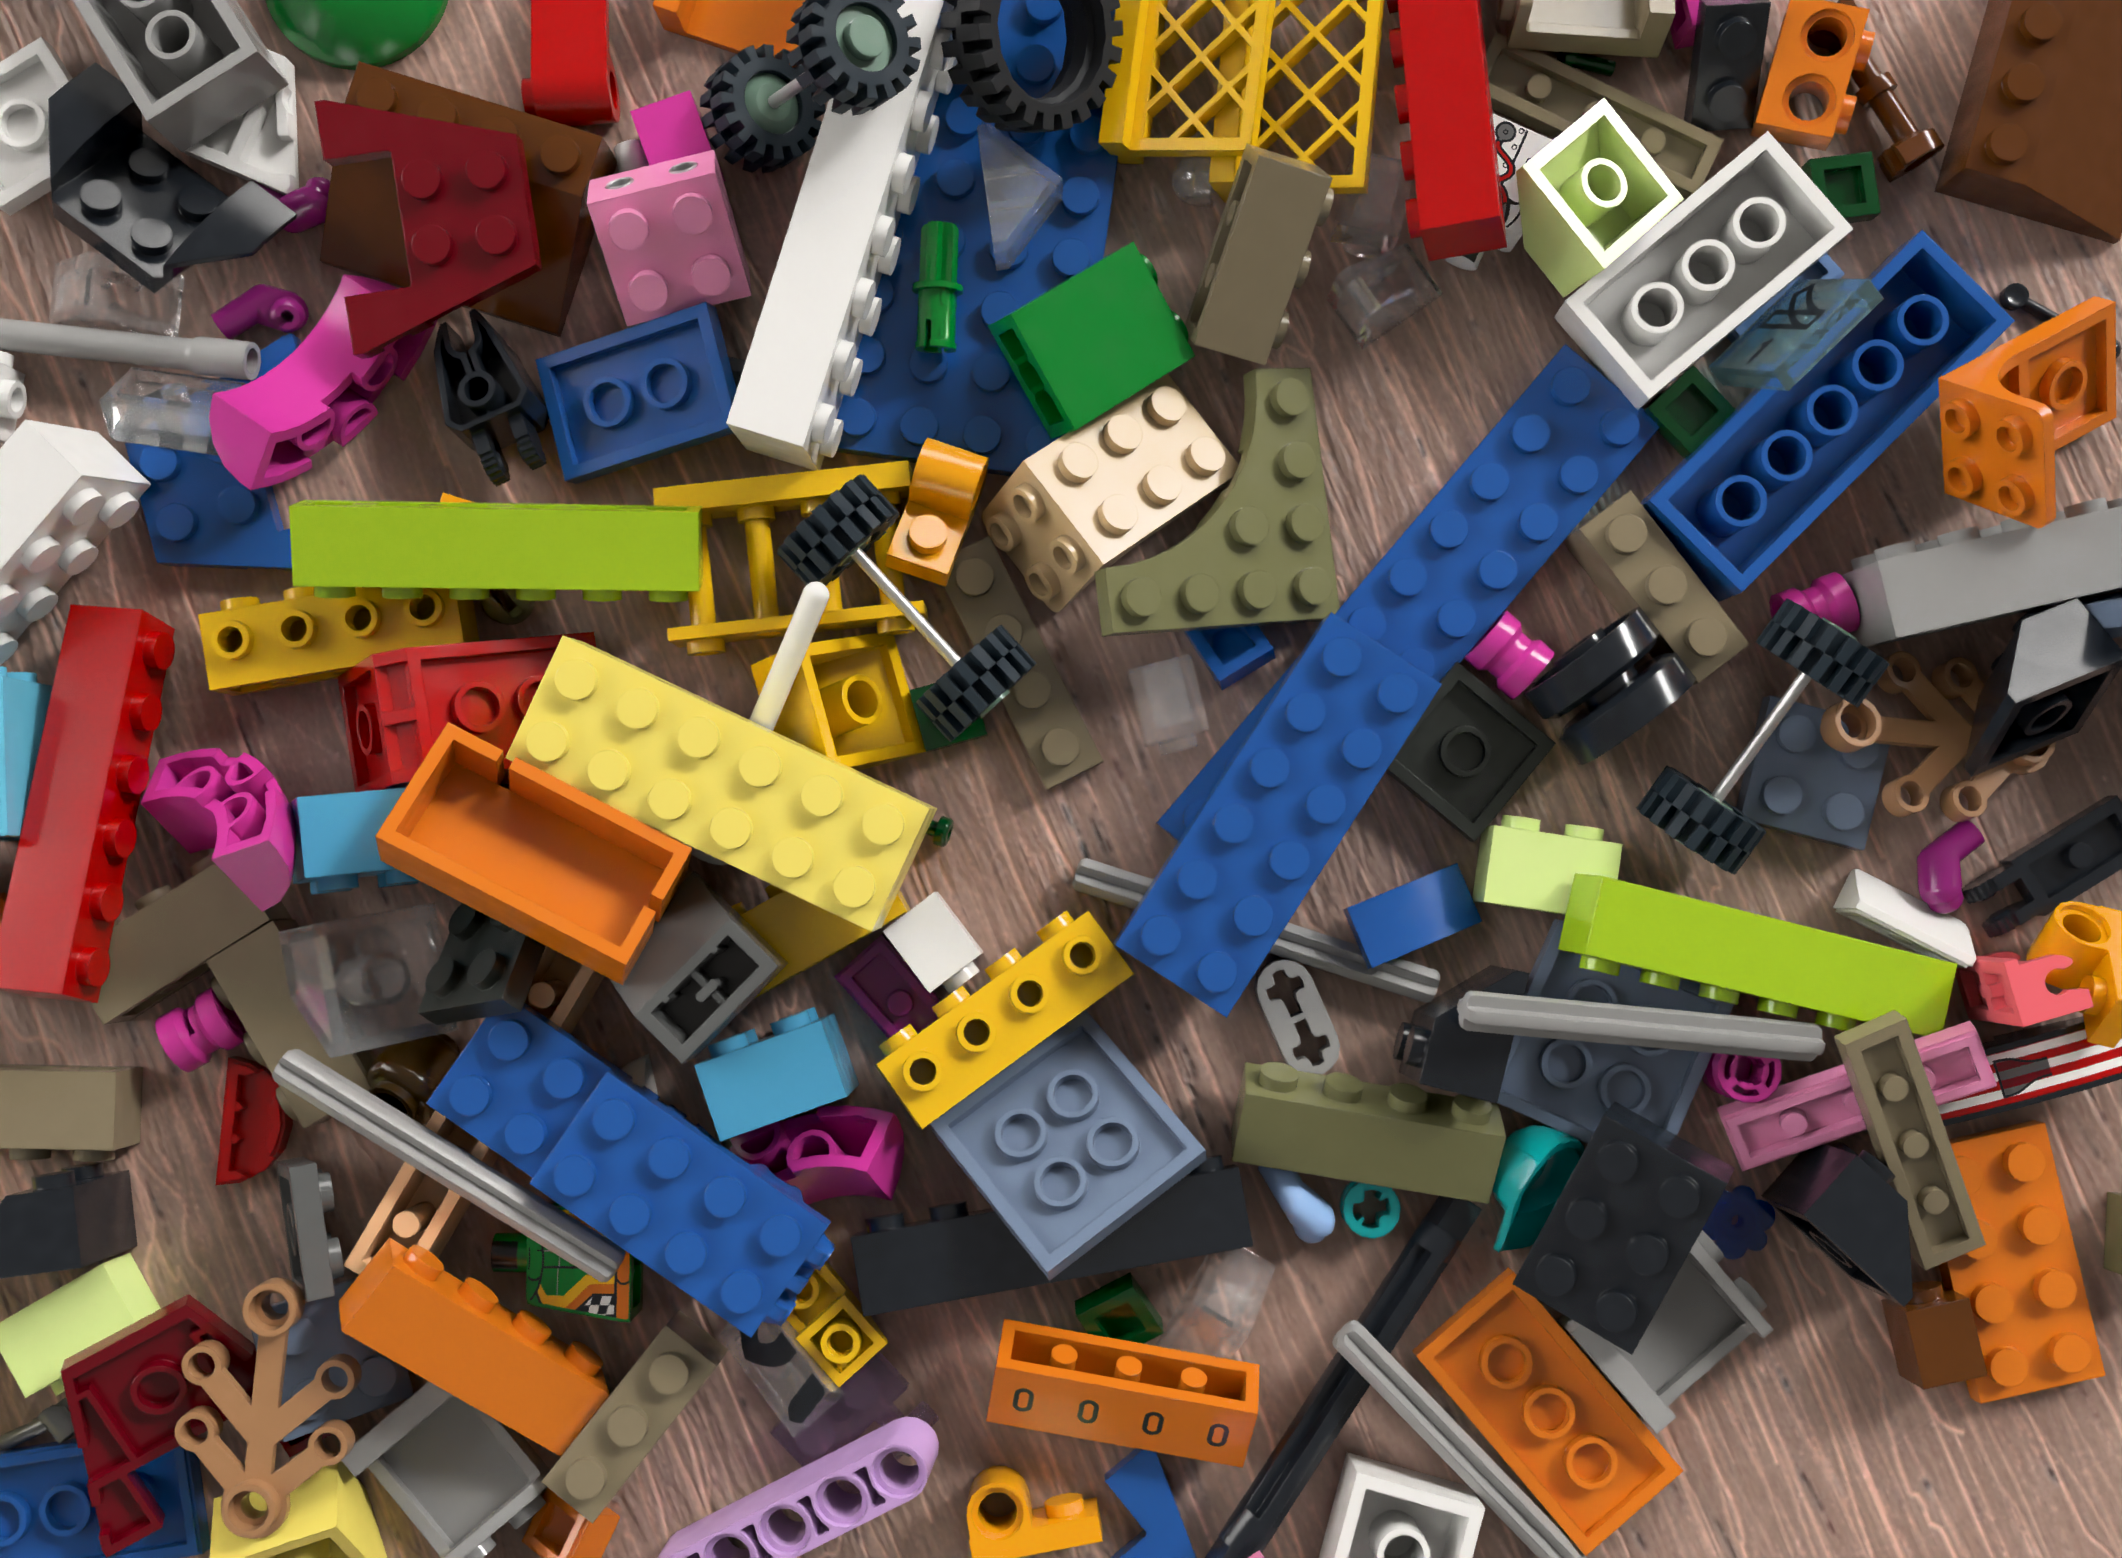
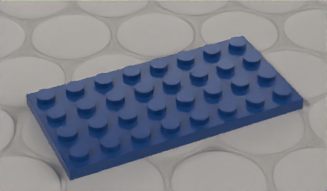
M1001 0L998 30L1003 58L1013 80L1029 96L1041 98L1051 90L1063 67L1067 42L1064 11L1059 0ZM1115 10L1110 12L1112 21L1115 18ZM953 84L948 95L939 93L933 115L939 117L936 140L929 155L920 153L914 176L920 177L917 200L910 215L901 213L894 236L901 238L898 260L892 275L882 273L875 297L882 299L879 320L872 336L863 334L856 358L863 360L862 372L854 395L852 397L844 395L836 419L843 420L844 425L836 452L897 461L908 460L911 463H916L925 440L931 438L988 457L987 473L1011 476L1023 460L1061 436L1053 439L1050 438L988 326L1104 257L1118 156L1109 154L1098 143L1103 104L1098 109L1090 110L1091 117L1083 123L1073 124L1072 128L1040 133H1015L1014 131H1003L994 128L995 123H985L976 116L978 107H967L959 96L967 84ZM930 221L954 223L959 229L957 283L963 286V294L957 296L955 335L957 347L956 352L945 353L944 348H942L941 354L925 353L915 349V342L917 340L918 294L912 292V285L914 282L919 281L921 228Z

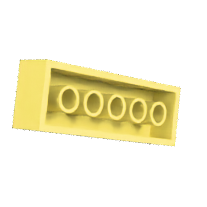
M564 635L556 648L505 757L512 762L517 757L670 837L871 932L882 928L937 811V808L592 645Z

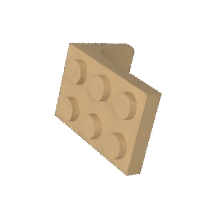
M1167 373L1076 431L1066 433L1023 460L982 512V521L992 542L999 549L1006 552L1023 574L1032 594L1039 600L1044 601L1050 610L1059 612L1067 607L1095 580V571L1110 567L1140 543L1230 483L1239 464Z

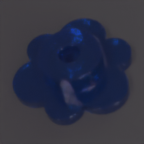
M1738 1185L1731 1193L1724 1190L1702 1230L1712 1240H1715V1244L1722 1251L1725 1258L1738 1259L1746 1253L1747 1249L1760 1251L1766 1246L1768 1239L1764 1231L1774 1224L1775 1211L1767 1201L1756 1199L1755 1193L1750 1187ZM1738 1215V1222L1732 1225V1218Z

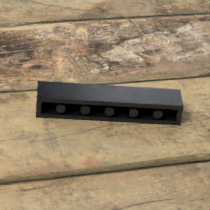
M1222 1155L1208 1156L1206 1161L1050 1281L993 1208L969 1212L967 1201L929 1207L930 1219L905 1223L903 1212L865 1219L867 1231L857 1232L850 1237L863 1317L1253 1246L1239 1167L1236 1164L1224 1166Z

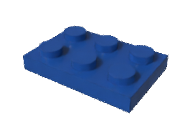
M707 302L535 360L564 479L567 482L579 484L733 434L726 422L737 389L717 309Z

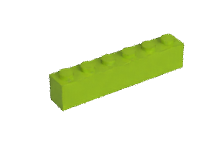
M303 500L289 506L293 586L314 587V596L318 598H349L356 596L355 587L382 588V597L387 599L423 597V588H449V598L457 600L490 598V589H516V599L527 601L556 599V590H582L583 600L618 601L622 600V591H648L650 601L683 602L688 600V591H700L703 584L702 506Z
M1578 873L1574 875L1558 950L1581 955L1579 968L1619 976L1621 965L1641 969L1639 982L1678 991L1680 981L1683 979L1700 984L1698 992L1700 997L1738 1005L1740 993L1759 998L1756 1009L1758 1011L1796 1019L1798 1009L1804 1008L1817 1012L1815 1024L1842 1031L1856 1027L1857 1021L1865 1023L1896 1010L1907 1018L1913 1038L1914 1035L1926 1036L1944 1029L1957 969V963L1605 876Z

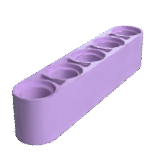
M906 1416L895 1419L677 1531L668 1539L657 1558H797L912 1500L920 1494L927 1483L938 1455L939 1441L937 1435L927 1422L919 1418ZM891 1452H905L915 1459L917 1465H903L896 1461ZM836 1481H849L860 1490V1493H848L842 1490ZM782 1509H791L797 1512L804 1521L799 1522L789 1519L782 1512ZM728 1537L741 1540L748 1549H740L734 1546L728 1540Z

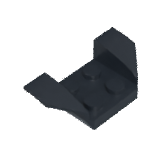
M97 63L79 73L48 99L50 182L54 218L154 294L195 264L253 256L269 240L297 218V214L252 180L228 197L143 133L142 113L124 83Z

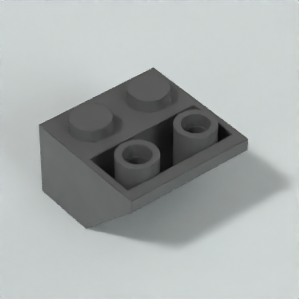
M693 871L680 884L660 921L654 922L653 933L625 983L621 985L610 978L609 980L632 1014L683 1064L696 1058L781 972L788 962L696 871Z

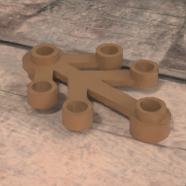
M1898 651L1883 658L1890 665L1877 681L1879 687L1890 694L1903 692L1928 721L1880 716L1876 707L1867 699H1864L1858 708L1846 700H1842L1827 708L1822 716L1820 724L1822 739L1828 746L1843 753L1856 752L1873 743L1933 749L1909 775L1892 780L1884 786L1882 801L1888 812L1894 816L1907 817L1924 810L1929 803V794L1967 754L1972 725H1969L1946 700L1962 697L1975 713L1978 696L1985 685L1979 679L1975 666L1965 658L1955 657L1938 665L1932 672V683L1921 673V666L1912 654ZM1893 664L1901 670L1903 681L1895 676ZM1950 671L1956 673L1960 681V686L1954 684L1950 676ZM1841 720L1847 725L1849 735L1843 729ZM2056 742L1975 775L1969 780H1963L1946 787L1940 795L1942 812L1954 822H1964L1982 815L1987 808V799L2011 773L2027 775L2043 768L2052 756ZM1901 787L1908 791L1911 798L1910 805L1902 799ZM1959 792L1966 797L1968 810L1962 807L1959 801Z
M282 1277L268 1279L256 1286L247 1294L242 1306V1315L246 1325L258 1335L252 1399L228 1371L230 1354L228 1349L219 1341L205 1340L186 1352L181 1364L185 1378L192 1384L201 1385L247 1442L245 1465L221 1440L223 1419L220 1413L213 1407L206 1405L197 1406L183 1415L175 1426L176 1441L183 1449L194 1452L223 1487L221 1516L225 1526L233 1534L250 1539L263 1538L275 1532L289 1515L291 1507L290 1493L323 1466H332L339 1463L350 1453L355 1443L354 1431L349 1424L339 1419L328 1420L311 1434L308 1440V1447L274 1472L277 1443L331 1399L338 1400L347 1396L358 1386L362 1377L361 1366L354 1357L348 1354L333 1355L320 1365L314 1380L281 1405L289 1329L298 1323L305 1310V1299L299 1286L293 1281ZM272 1293H279L285 1297L288 1302L286 1314H280L273 1310L270 1305ZM199 1353L209 1354L213 1358L215 1364L214 1372H205L199 1367L197 1362ZM336 1366L346 1372L348 1377L347 1386H337L330 1380V1367ZM192 1419H198L205 1423L208 1430L207 1438H199L193 1434L190 1428ZM323 1433H331L338 1437L341 1443L339 1452H331L324 1447L322 1443ZM251 1492H256L265 1499L267 1510L259 1511L251 1505L249 1500Z

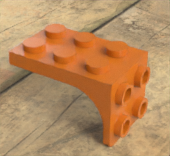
M2094 296L1938 378L1945 494L2035 528H2043L2055 520V451L2116 418L2115 301Z

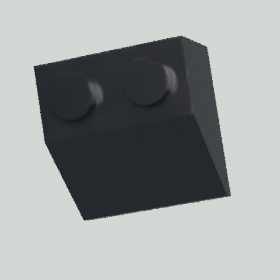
M2077 598L2051 609H2048L2046 606L2034 608L2024 614L2014 624L2012 628L2014 635L2005 651L1992 663L1991 670L1993 672L1978 696L1964 768L1971 777L2078 733L2121 669L2122 649Z
M1490 965L1434 998L1431 1002L1414 1010L1411 1023L1402 1022L1396 1036L1393 1058L1401 1061L1398 1072L1423 1085L1497 1104L1514 1035L1464 1030L1459 1025L1457 1004L1459 999L1463 998L1465 993L1470 990L1524 995L1529 973Z
M1841 1142L1836 1147L1823 1144L1800 1152L1761 1196L1855 1283L1903 1307L1913 1298L1908 1202L1889 1185L1894 1180L1895 1175L1870 1153L1862 1150L1858 1155Z
M103 1162L61 1168L60 1172L31 1177V1189L7 1195L0 1203V1279L83 1268L137 1246L129 1170L104 1173Z

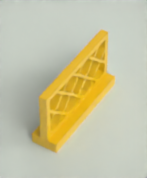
M1119 0L1120 8L1115 10L1114 21H1123V35L1112 37V45L1122 48L1120 63L1108 65V68L1117 76L1113 87L1105 89L1106 100L1103 102L1098 143L1109 154L1118 156L1120 164H1144V157H1242L1246 144L1257 147L1276 0H1256L1237 19L1220 0H1197L1177 20L1167 11L1168 0ZM1216 6L1231 25L1201 51L1186 32ZM1167 20L1171 26L1164 31L1165 21ZM1254 24L1253 36L1251 37L1247 30ZM1239 37H1242L1251 47L1250 60L1228 82L1212 63ZM1182 38L1195 53L1196 57L1168 83L1159 72L1160 59L1173 44ZM1207 68L1223 88L1196 113H1193L1178 94ZM1158 82L1163 88L1156 94ZM1246 87L1245 99L1243 100L1239 93ZM1234 99L1243 110L1240 137L1214 138L1204 125ZM1174 100L1189 119L1169 138H1150L1153 118L1167 104ZM1198 130L1204 136V138H1191Z
M1225 0V6L1237 19L1256 0ZM1277 0L1280 4L1274 11L1272 31L1291 14L1308 34L1282 59L1270 48L1269 60L1275 66L1266 74L1264 97L1284 76L1303 96L1277 121L1265 111L1263 97L1257 147L1267 150L1280 138L1298 157L1297 160L1315 165L1314 161L1342 136L1354 149L1352 175H1329L1333 178L1329 188L1334 190V194H1368L1385 0H1368L1367 12L1360 6L1364 0H1342L1316 27L1297 8L1305 0ZM1353 12L1365 24V36L1343 57L1325 37ZM1225 17L1223 19L1222 32L1231 25ZM1254 24L1247 30L1251 37L1253 36ZM1239 37L1220 55L1219 72L1228 82L1250 60L1251 47L1242 37ZM1319 44L1337 64L1309 89L1291 69ZM1362 60V70L1360 75L1358 71L1354 68V66H1356ZM1347 74L1360 87L1359 101L1338 120L1320 99ZM1219 82L1217 84V92L1223 88ZM1246 87L1239 93L1243 100L1245 99ZM1234 99L1215 115L1214 138L1240 137L1243 110ZM1313 106L1328 121L1331 127L1303 152L1286 131ZM1263 120L1269 128L1261 135ZM1357 122L1355 138L1348 129ZM1211 157L1209 184L1224 203L1227 202L1242 157Z

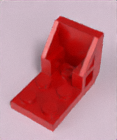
M594 632L406 647L372 654L339 675L337 679L355 792L406 788L448 722L503 750L504 772L509 771L512 761L505 757L562 636L580 640L596 647Z

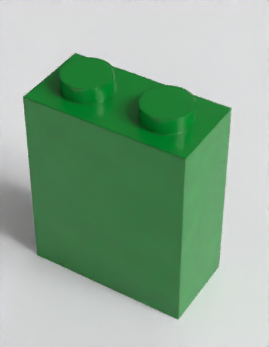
M1134 241L1108 254L988 326L1051 439L1076 431L1195 357L1188 343V331L1183 320L1169 308L1157 286L1158 277L1154 266L1146 256L1140 254Z

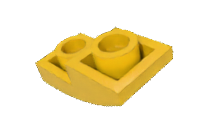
M827 1261L820 1271L814 1269L800 1294L796 1295V1306L786 1319L799 1333L796 1340L838 1387L844 1384L888 1343L887 1338L872 1317H863L860 1301Z

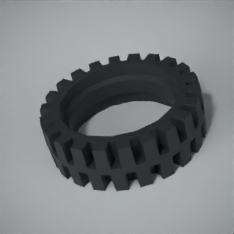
M944 0L954 6L953 11L941 13L940 29L952 30L953 40L941 42L943 57H956L958 63L949 69L948 73L953 84H967L959 96L967 107H978L976 116L985 123H995L994 128L1003 131H1014L1015 133H1040L1072 128L1073 124L1083 123L1091 117L1090 110L1100 108L1106 100L1101 90L1112 88L1117 76L1108 68V65L1120 63L1122 48L1112 45V37L1123 35V21H1112L1110 13L1120 8L1119 0H1059L1064 11L1067 37L1063 67L1051 90L1041 98L1029 96L1013 80L1003 58L998 30L1001 0Z

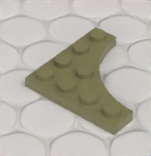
M1256 368L1243 375L1245 395L1244 422L1238 453L1242 456L1229 487L1220 493L1211 509L1196 525L1197 528L1173 547L1146 560L1128 565L1105 567L1094 572L1102 637L1319 622L1331 612L1335 614L1339 610L1311 368Z

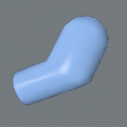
M1259 1166L1260 1174L1287 1219L1293 1225L1295 1234L1299 1239L1307 1243H1318L1332 1233L1335 1226V1215L1331 1204L1306 1185L1297 1172Z

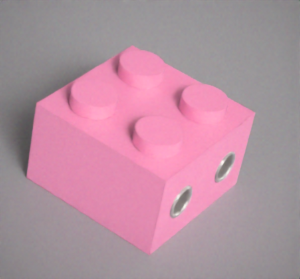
M715 150L589 180L587 207L627 326L651 321L704 302L716 305L751 296L750 270Z

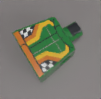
M555 1201L549 1202L550 1204L567 1213L571 1217L580 1221L584 1225L598 1232L597 1230L589 1226L587 1223L579 1219L577 1216L569 1212L567 1209H565ZM496 1233L494 1235L491 1247L493 1272L526 1273V1300L528 1304L618 1322H631L642 1310L643 1262L625 1251L624 1260L615 1275L607 1282H600L522 1233Z

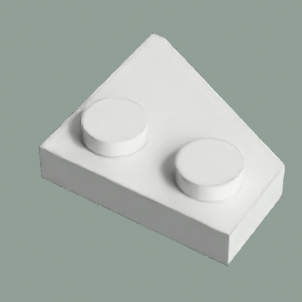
M268 50L289 85L185 150L184 153L244 180H254L285 195L299 188L295 66L285 56Z

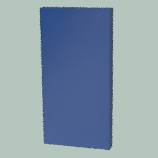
M76 1438L68 1439L62 1444L56 1441L12 1448L6 1451L0 1450V1558H107L101 1549L99 1521L96 1508L91 1506L87 1488L89 1478L82 1448L78 1449ZM178 1446L135 1469L165 1513L163 1527L108 1558H182L201 1555L208 1551L211 1541L200 1460L197 1455Z

